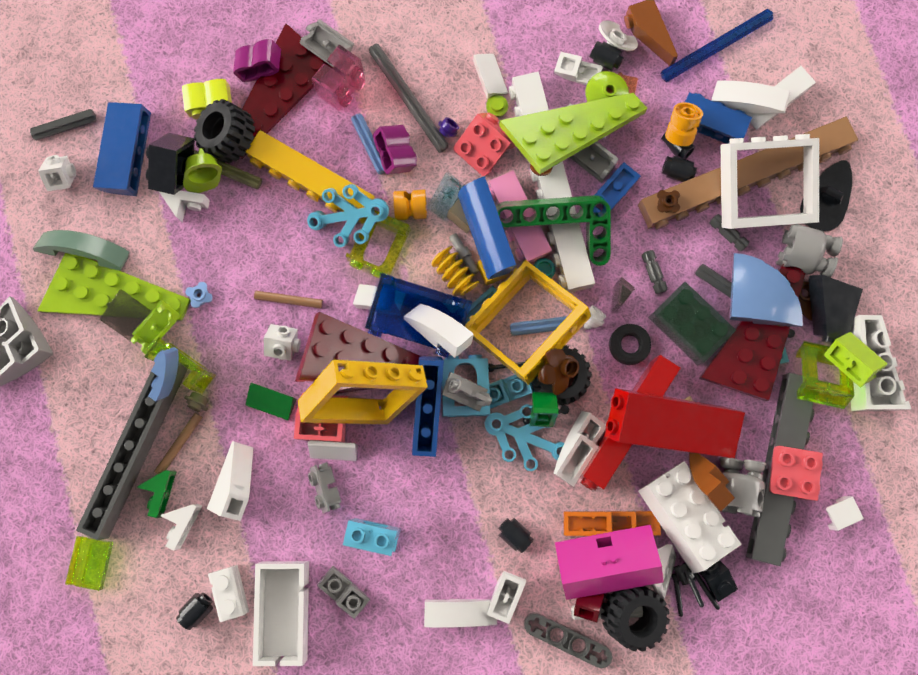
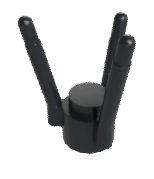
M686 562L682 563L681 566L673 567L675 573L671 577L674 582L676 603L680 617H683L680 581L682 585L690 584L699 606L704 607L700 593L695 585L697 580L715 609H720L716 599L699 573L693 574Z

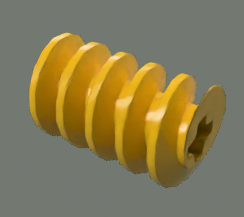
M450 246L439 252L432 260L431 265L434 268L438 267L436 270L437 274H443V282L449 281L447 284L448 289L455 288L452 292L453 296H463L473 290L480 282H471L474 274H465L469 267H460L464 260L456 261L455 258L459 253H450L453 247Z

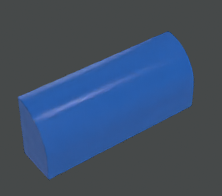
M108 102L93 188L110 194L137 196L151 112L142 104Z
M484 176L463 186L459 190L458 197L487 279L490 280L509 274L516 266V262Z
M441 356L419 357L418 365H423L428 388L416 398L412 456L436 457L444 361Z

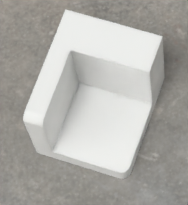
M843 496L836 499L837 503L826 508L832 521L828 525L830 530L839 531L864 519L853 496Z

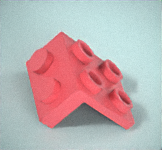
M490 112L477 114L454 145V151L482 176L490 173L506 150L515 147V144L500 128L499 119Z
M775 446L772 456L769 491L773 494L818 501L823 453Z

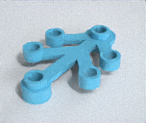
M349 184L343 188V196L347 199L354 198L364 208H356L338 195L337 191L333 188L324 190L322 199L326 203L333 202L344 211L331 214L315 211L309 214L307 223L311 229L320 230L326 224L347 220L341 232L333 238V243L337 247H343L348 244V237L360 218L368 217L362 229L356 231L353 237L356 243L363 244L368 241L369 233L375 223L385 220L389 214L388 204L384 200L379 198L371 200L361 193L354 184ZM348 188L353 190V195L348 193ZM328 192L332 194V199L328 198ZM374 207H378V208H379V210H380V213H379V214H376V213H375ZM313 218L317 219V225L314 224ZM359 233L364 235V240L359 238ZM339 236L343 238V240H344L343 243H340V242H339V240H338V237H339Z
M523 405L520 410L505 416L497 412L488 415L485 420V429L489 434L497 437L504 461L511 462L516 458V452L510 448L505 433L515 438L524 460L523 466L527 471H534L538 467V461L532 457L527 443L551 452L552 457L558 460L557 449L563 447L564 442L554 444L530 434L544 427L530 426V423L520 428L509 425L521 418L529 419L530 415L525 416L522 410L527 407L532 411L531 405ZM499 420L501 426L497 429L492 426V421ZM507 450L513 452L512 459L505 458L504 454ZM530 459L535 462V466L532 469L526 466V462Z

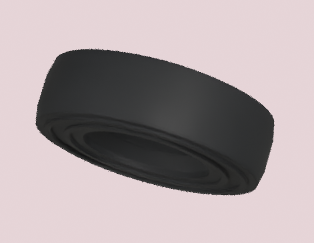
M624 324L612 333L609 340V349L614 359L624 365H636L645 360L649 355L651 339L647 331L641 326ZM633 336L637 339L639 347L636 352L627 353L622 349L621 342L624 337Z

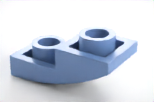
M175 347L160 351L154 359L155 364L151 372L156 374L157 377L151 384L152 390L148 397L155 402L168 397L173 388L179 359L178 349Z

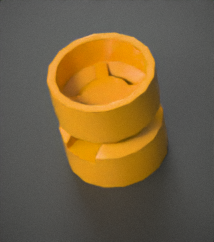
M682 102L676 104L670 118L671 121L667 127L666 139L677 146H690L693 144L703 111L691 103Z
M425 189L413 190L411 194H408L406 190L393 192L396 221L408 220L410 216L414 219H427Z

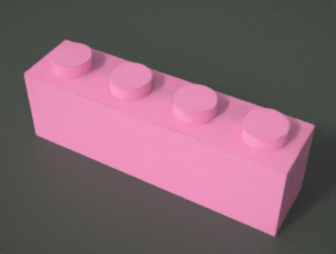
M514 170L489 181L488 187L496 205L504 201L528 200ZM528 208L523 212L525 217H531L534 214L532 208ZM503 210L500 213V217L507 219L511 216L512 212L510 210ZM540 225L507 227L508 229L505 230L508 240L510 242L514 241L517 247L515 254L519 262L527 260L532 264L541 258L551 255L552 249Z

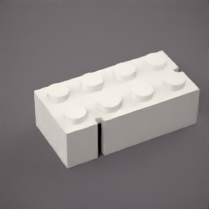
M685 461L638 490L693 574L705 571L741 545L729 525L723 526L724 518L700 490Z
M262 561L255 564L253 666H276L279 662L280 666H303L307 661L309 588H304V586L309 583V561Z

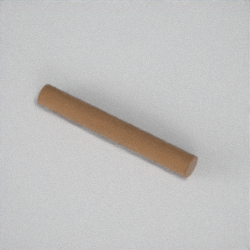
M255 291L254 293L255 300L322 309L323 300L264 291Z
M196 412L193 414L154 470L155 473L160 474L169 467L203 418Z

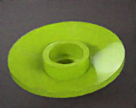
M602 71L592 76L585 90L587 102L629 94L628 86L624 79L610 71ZM606 88H611L613 93H608Z

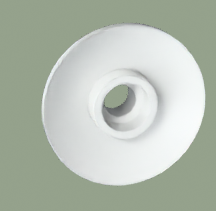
M608 20L600 23L599 30L608 44L626 51H634L638 47L636 38L624 34L618 23Z

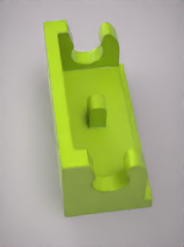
M161 300L134 330L131 342L133 344L136 342L142 345L141 351L147 355L177 322L180 313Z
M851 332L837 338L824 354L827 359L860 388L872 381L877 376L875 374L884 369L888 364Z

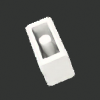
M238 565L208 574L210 584L213 585L212 592L220 622L243 616L249 612Z

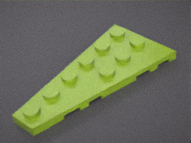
M634 93L503 119L500 120L499 126L535 170L541 174L644 115L647 107Z

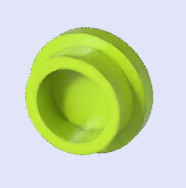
M494 95L488 99L486 110L496 117H501L508 110V102L503 96Z

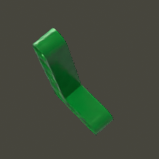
M601 196L504 201L496 206L499 217L503 210H510L512 212L511 216L507 219L500 217L503 227L586 222V250L590 260L597 266L605 265L610 260L611 209L606 200ZM603 204V209L600 212H593L595 205ZM574 205L580 206V211L577 214H570L571 207ZM550 207L558 208L556 214L548 216L546 212ZM528 208L535 210L531 217L523 216V212ZM602 226V233L599 235H594V229L596 227ZM597 249H603L602 255L598 257L593 256Z

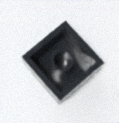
M167 133L149 144L146 151L148 158V169L146 171L148 189L175 195L184 188L185 162L188 157L194 155L195 138Z

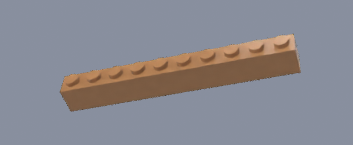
M847 116L804 133L810 134V139L819 138V164L831 159L834 153L838 152L839 155H843L852 150L851 146L858 141ZM803 146L764 149L737 160V195L742 196L750 192V188L756 185L758 188L770 184L771 179L778 177L779 180L791 175V171L798 169L799 172L803 171ZM721 167L664 190L665 192L677 190L680 193L678 198L680 210L676 213L672 211L668 213L658 211L659 198L657 193L641 199L638 207L648 229L653 227L656 230L667 226L669 224L668 221L676 218V221H681L689 216V212L696 210L697 213H700L710 208L709 204L717 202L718 205L721 204Z

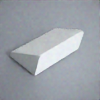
M473 55V62L487 100L494 95L508 94L495 55Z
M308 441L310 458L357 460L358 445L356 443Z

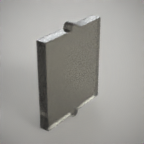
M120 289L112 302L107 303L108 308L100 320L131 342L132 333L150 314L151 310Z

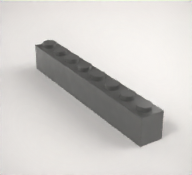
M178 361L176 379L169 396L156 402L148 397L152 390L151 384L157 377L156 374L150 372L76 529L77 532L96 540L108 539L189 365Z
M794 373L784 374L782 377L765 460L767 465L763 471V482L765 483L763 512H761L760 517L753 518L746 558L780 567L781 562L786 558V548L784 547L786 538L791 533L789 522L791 515L795 512L796 502L794 497L773 494L769 491L773 449L775 446H784L804 450L805 445L808 444L810 438L808 427L814 417L813 402L819 393L817 379Z

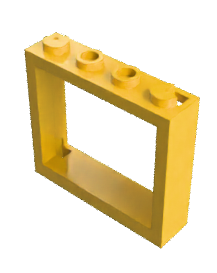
M525 260L518 269H514L506 282L504 281L498 286L494 295L483 302L480 310L475 315L469 317L470 320L464 327L474 334L473 340L529 385L538 375L541 367L547 363L545 353L554 348L562 349L589 320L591 314L588 306ZM532 279L570 308L572 312L520 368L479 333L518 291Z
M332 360L298 399L301 423L388 425L428 388L423 365ZM338 366H344V369L339 371ZM340 387L394 389L384 399L332 397Z

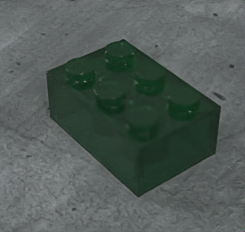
M683 282L648 317L697 366L703 364L736 331L687 282Z

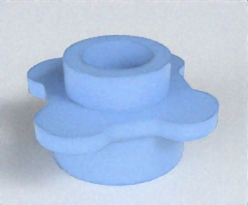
M199 282L197 286L193 288L188 287L185 291V294L191 299V306L194 308H199L200 305L209 303L213 299L212 294L207 291V284L205 282Z

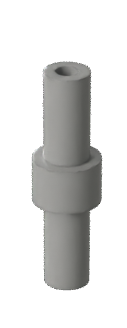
M457 233L451 235L449 239L459 253L457 255L459 260H464L463 262L469 267L468 270L471 274H477L479 269L471 258L472 253L468 247L463 245Z

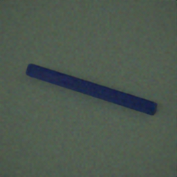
M765 9L660 72L661 78L665 82H669L771 22L774 19L773 12Z

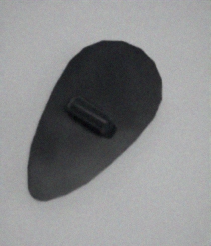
M841 160L834 163L819 176V222L805 223L810 228L823 232L831 231L837 228L843 221L852 190V170L848 161ZM803 199L800 206L801 213H803Z

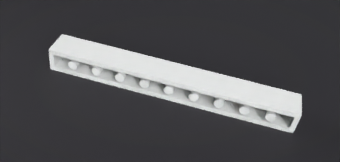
M539 72L512 78L509 94L511 100L515 99L517 106L514 107L515 117L549 110ZM563 161L553 166L551 173L546 176H538L530 169L532 181L537 182L538 190H536L537 199L572 197ZM575 206L571 207L570 214H577ZM550 207L546 214L552 216L556 214L558 208ZM580 224L548 225L550 232H547L548 243L550 246L553 245L555 253L552 254L555 267L559 266L561 275H558L559 285L569 293L592 288L595 280Z

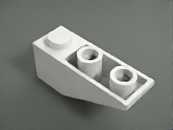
M232 441L207 507L208 510L221 517L241 521L250 494L253 447Z

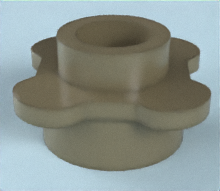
M191 392L190 396L184 397L187 400V407L196 412H200L201 409L204 411L208 410L206 405L209 400L205 396Z

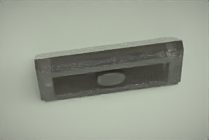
M622 277L613 287L610 310L612 313H615L635 290V287Z

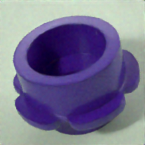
M445 117L443 121H439V131L443 136L447 138L456 137L459 125L453 119Z

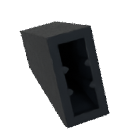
M810 275L808 281L813 335L821 337L822 342L832 345L837 338L851 331L863 289L825 275Z

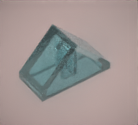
M446 172L427 208L445 220L449 209L459 199V190L465 184L449 172Z

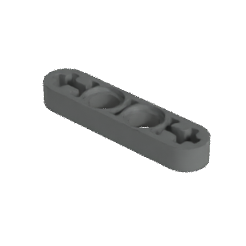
M534 612L526 616L524 627L531 636L597 668H606L611 664L612 653L605 645L539 613ZM539 618V624L546 627V622L550 623L546 629L545 637L541 636L544 632L539 628H535L534 631L531 630V625L528 622ZM560 628L563 631V638L560 641H553L550 638L552 629ZM579 638L585 641L584 650L581 652L574 651L572 649L573 641ZM590 644H594L592 650L598 653L605 650L604 654L607 659L601 660L599 663L597 662V657L591 653L589 658L585 657L590 650Z

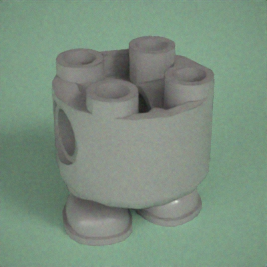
M799 224L791 225L789 231L786 230L782 238V243L788 246L785 247L783 252H779V260L776 261V264L780 266L784 264V267H797L806 274L818 271L820 275L831 278L838 263L836 256L841 251L843 238L826 235L821 230ZM825 250H826L827 254L831 255V256L834 257V258H828V259L824 258L823 256H824Z
M720 457V465L726 468L723 475L729 481L726 488L735 497L722 512L737 514L738 512L748 516L760 517L761 512H763L765 494L764 475L761 472L765 470L767 464L754 460L741 461ZM743 465L746 470L750 471L747 475L740 474L739 472L742 470Z

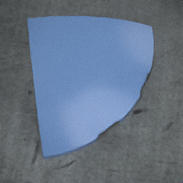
M734 253L730 320L750 321L754 324L803 327L800 302L789 281L777 269H774L763 260L745 254Z

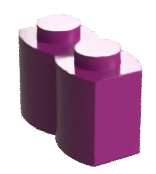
M264 39L254 45L238 48L235 51L233 73L242 82H252L260 78V76L276 74L280 66L281 48L272 39Z
M403 125L380 126L373 133L374 143L380 154L382 167L387 175L410 172L417 166L416 153L410 146V135Z

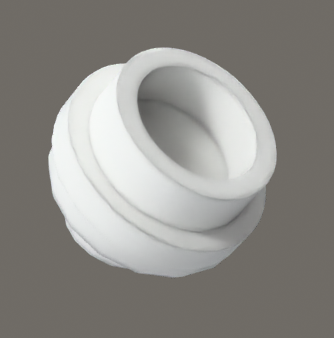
M592 305L589 308L591 317L583 326L585 329L602 326L604 324L603 320L606 318V315L601 310Z

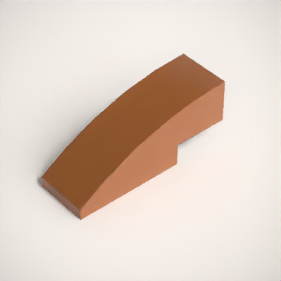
M689 452L690 470L694 481L712 504L721 512L735 499L726 488V485L729 483L728 479L716 465L702 455Z

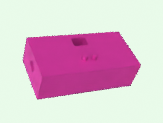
M651 525L555 542L566 600L664 582L662 564Z

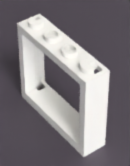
M810 134L795 135V140H788V135L773 136V141H766V137L751 138V142L744 143V138L730 139V144H722V228L734 229L819 222V138L810 139ZM803 146V213L738 217L737 150Z

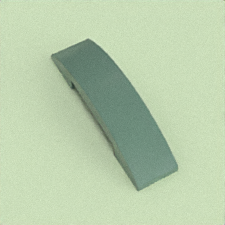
M69 230L44 232L33 247L34 252L56 256L60 251L95 259L98 261L99 266L119 271L122 270L130 253L126 249L103 238Z

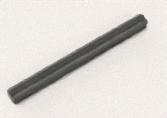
M376 43L370 46L369 53L439 153L445 151L448 148V143L380 45Z

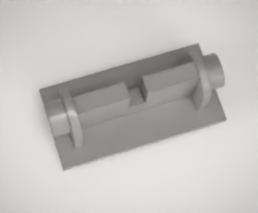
M452 372L449 373L441 393L442 395L479 412L482 406H489L492 402V398L487 393L488 389Z
M328 463L318 465L319 470L317 465L311 467L308 478L311 486H315L317 492L315 496L317 508L322 509V513L330 511L329 506L331 510L341 508L339 504L341 499L337 487L328 489L327 486L335 482L331 466H328Z

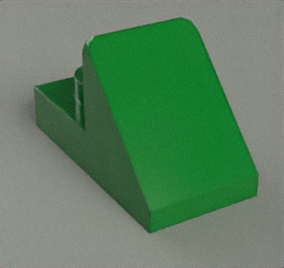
M533 392L530 426L553 427L558 416L556 395L547 392Z
M165 470L137 486V488L154 492L147 504V509L149 510L147 516L162 518L161 515L165 513L177 471Z

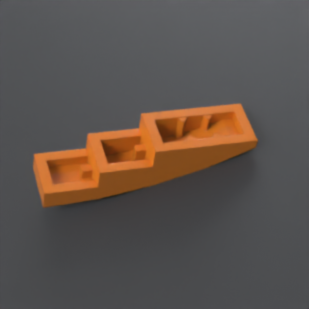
M563 511L564 536H592L651 525L653 536H661V525L652 511Z

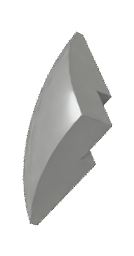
M11 296L0 306V386L28 373L53 355L41 330L24 308Z

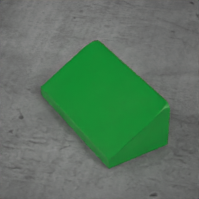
M250 383L245 405L289 421L296 398Z

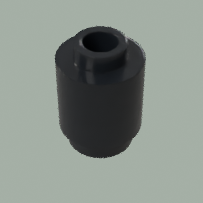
M599 41L596 42L589 56L594 59V63L603 66L611 72L614 68L618 70L624 59L621 56V50L606 42L601 43Z
M667 156L661 174H665L666 178L685 182L695 177L697 168L694 167L693 161L677 156Z
M507 518L498 528L501 531L498 536L512 549L518 550L520 553H523L534 540L530 536L531 533L515 518L511 521Z
M195 593L179 610V615L176 617L178 623L187 630L197 627L213 610L211 605L213 603L212 599L205 593Z

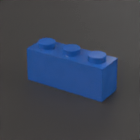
M689 92L684 102L694 104L703 111L699 127H697L698 133L726 144H730V139L745 137L752 119L751 116H748L741 110L728 108L721 102L705 99L701 94Z

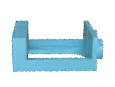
M452 355L445 356V359H443L442 391L449 373H454L456 366L472 365L476 369L477 385L488 389L487 393H489L488 358H482V355H469L468 359H459V356L454 358ZM442 395V418L490 415V405L482 406L479 412L468 406H455V400Z
M353 518L348 520L343 545L392 556V552H396L401 528Z

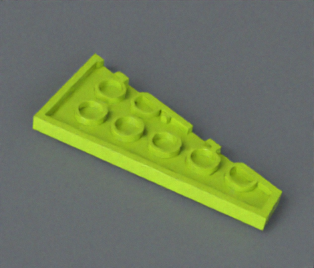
M65 253L37 311L42 313L146 318L159 302L163 300L180 313L177 321H182L191 303V299L119 270L101 267L97 261Z

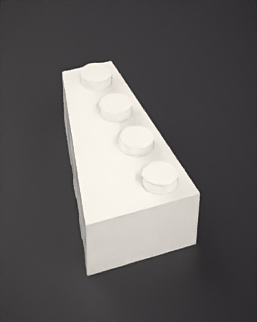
M882 315L855 316L850 332L888 364L884 369L875 374L877 376L861 388L849 378L851 411H900L911 409L909 401H906L903 390H905L903 380H899L895 368L898 366L896 358H893L889 346L891 342Z

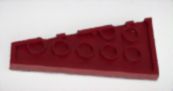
M782 264L778 271L789 281L790 286L799 298L806 273L800 268L793 266L784 267V264ZM740 321L699 379L763 401H769L790 326L754 324L750 321Z

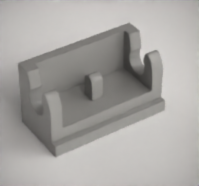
M320 19L306 27V30L310 33L301 38V45L333 68L346 63L354 46L353 42Z
M598 142L569 157L601 183L615 168L619 158Z

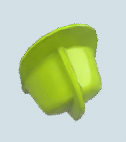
M199 148L198 154L191 155L186 159L183 178L184 188L188 192L202 193L216 188L220 182L222 167L217 164L214 156L204 153L203 149Z

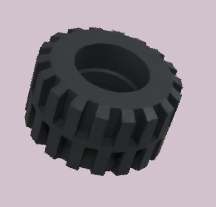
M224 99L220 101L215 100L212 104H208L206 109L202 110L200 117L196 121L197 125L194 128L196 146L202 148L204 153L211 154L214 158L224 163H232V161L239 160L240 156L243 157L246 154L245 151L249 150L251 146L250 143L254 139L253 133L255 132L254 120L251 118V115Z
M567 345L561 350L564 351L565 355H571L578 361L579 371L574 376L572 385L566 388L564 392L556 395L558 406L569 405L580 399L587 392V388L591 383L590 378L592 377V371H589L590 364L585 361V355L583 353L580 355L578 349H570ZM538 375L531 382L535 392L553 393L552 384L541 383L538 380Z
M646 586L614 591L611 595L608 594L606 596L607 603L602 605V609L605 611L601 613V619L605 621L602 624L612 638L635 652L637 649L641 652L646 651V647L652 649L655 647V642L660 643L662 641V634H666L668 630L665 627L670 623V619L667 617L670 613L669 609L665 607L667 603L659 594ZM642 606L643 616L639 617L634 624L629 626L631 614L635 609Z

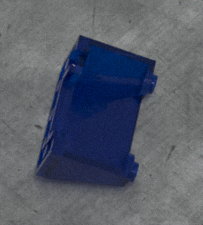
M379 273L364 328L368 329V333L377 337H381L382 333L422 344L436 349L435 354L448 358L449 352L441 345L436 348L406 322L404 316L419 304H423L445 313L465 327L472 301Z

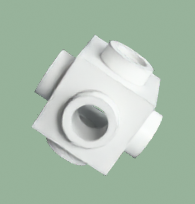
M49 156L38 170L47 191L70 188L76 177L75 166L73 163H70L68 156Z
M271 324L264 336V356L291 361L294 353L299 352L301 339H298V329Z

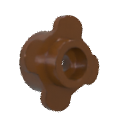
M660 190L657 193L659 198L657 209L659 212L668 213L672 211L676 213L680 210V205L678 204L680 193L677 190L672 192Z

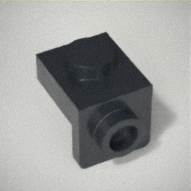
M720 560L705 571L699 572L718 602L738 590L729 569Z

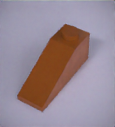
M645 0L630 5L624 16L626 28H631L633 35L669 66L674 65L678 54L655 0Z

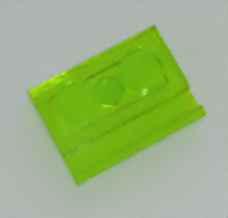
M76 536L65 585H75L76 587L98 591L103 590L113 541Z

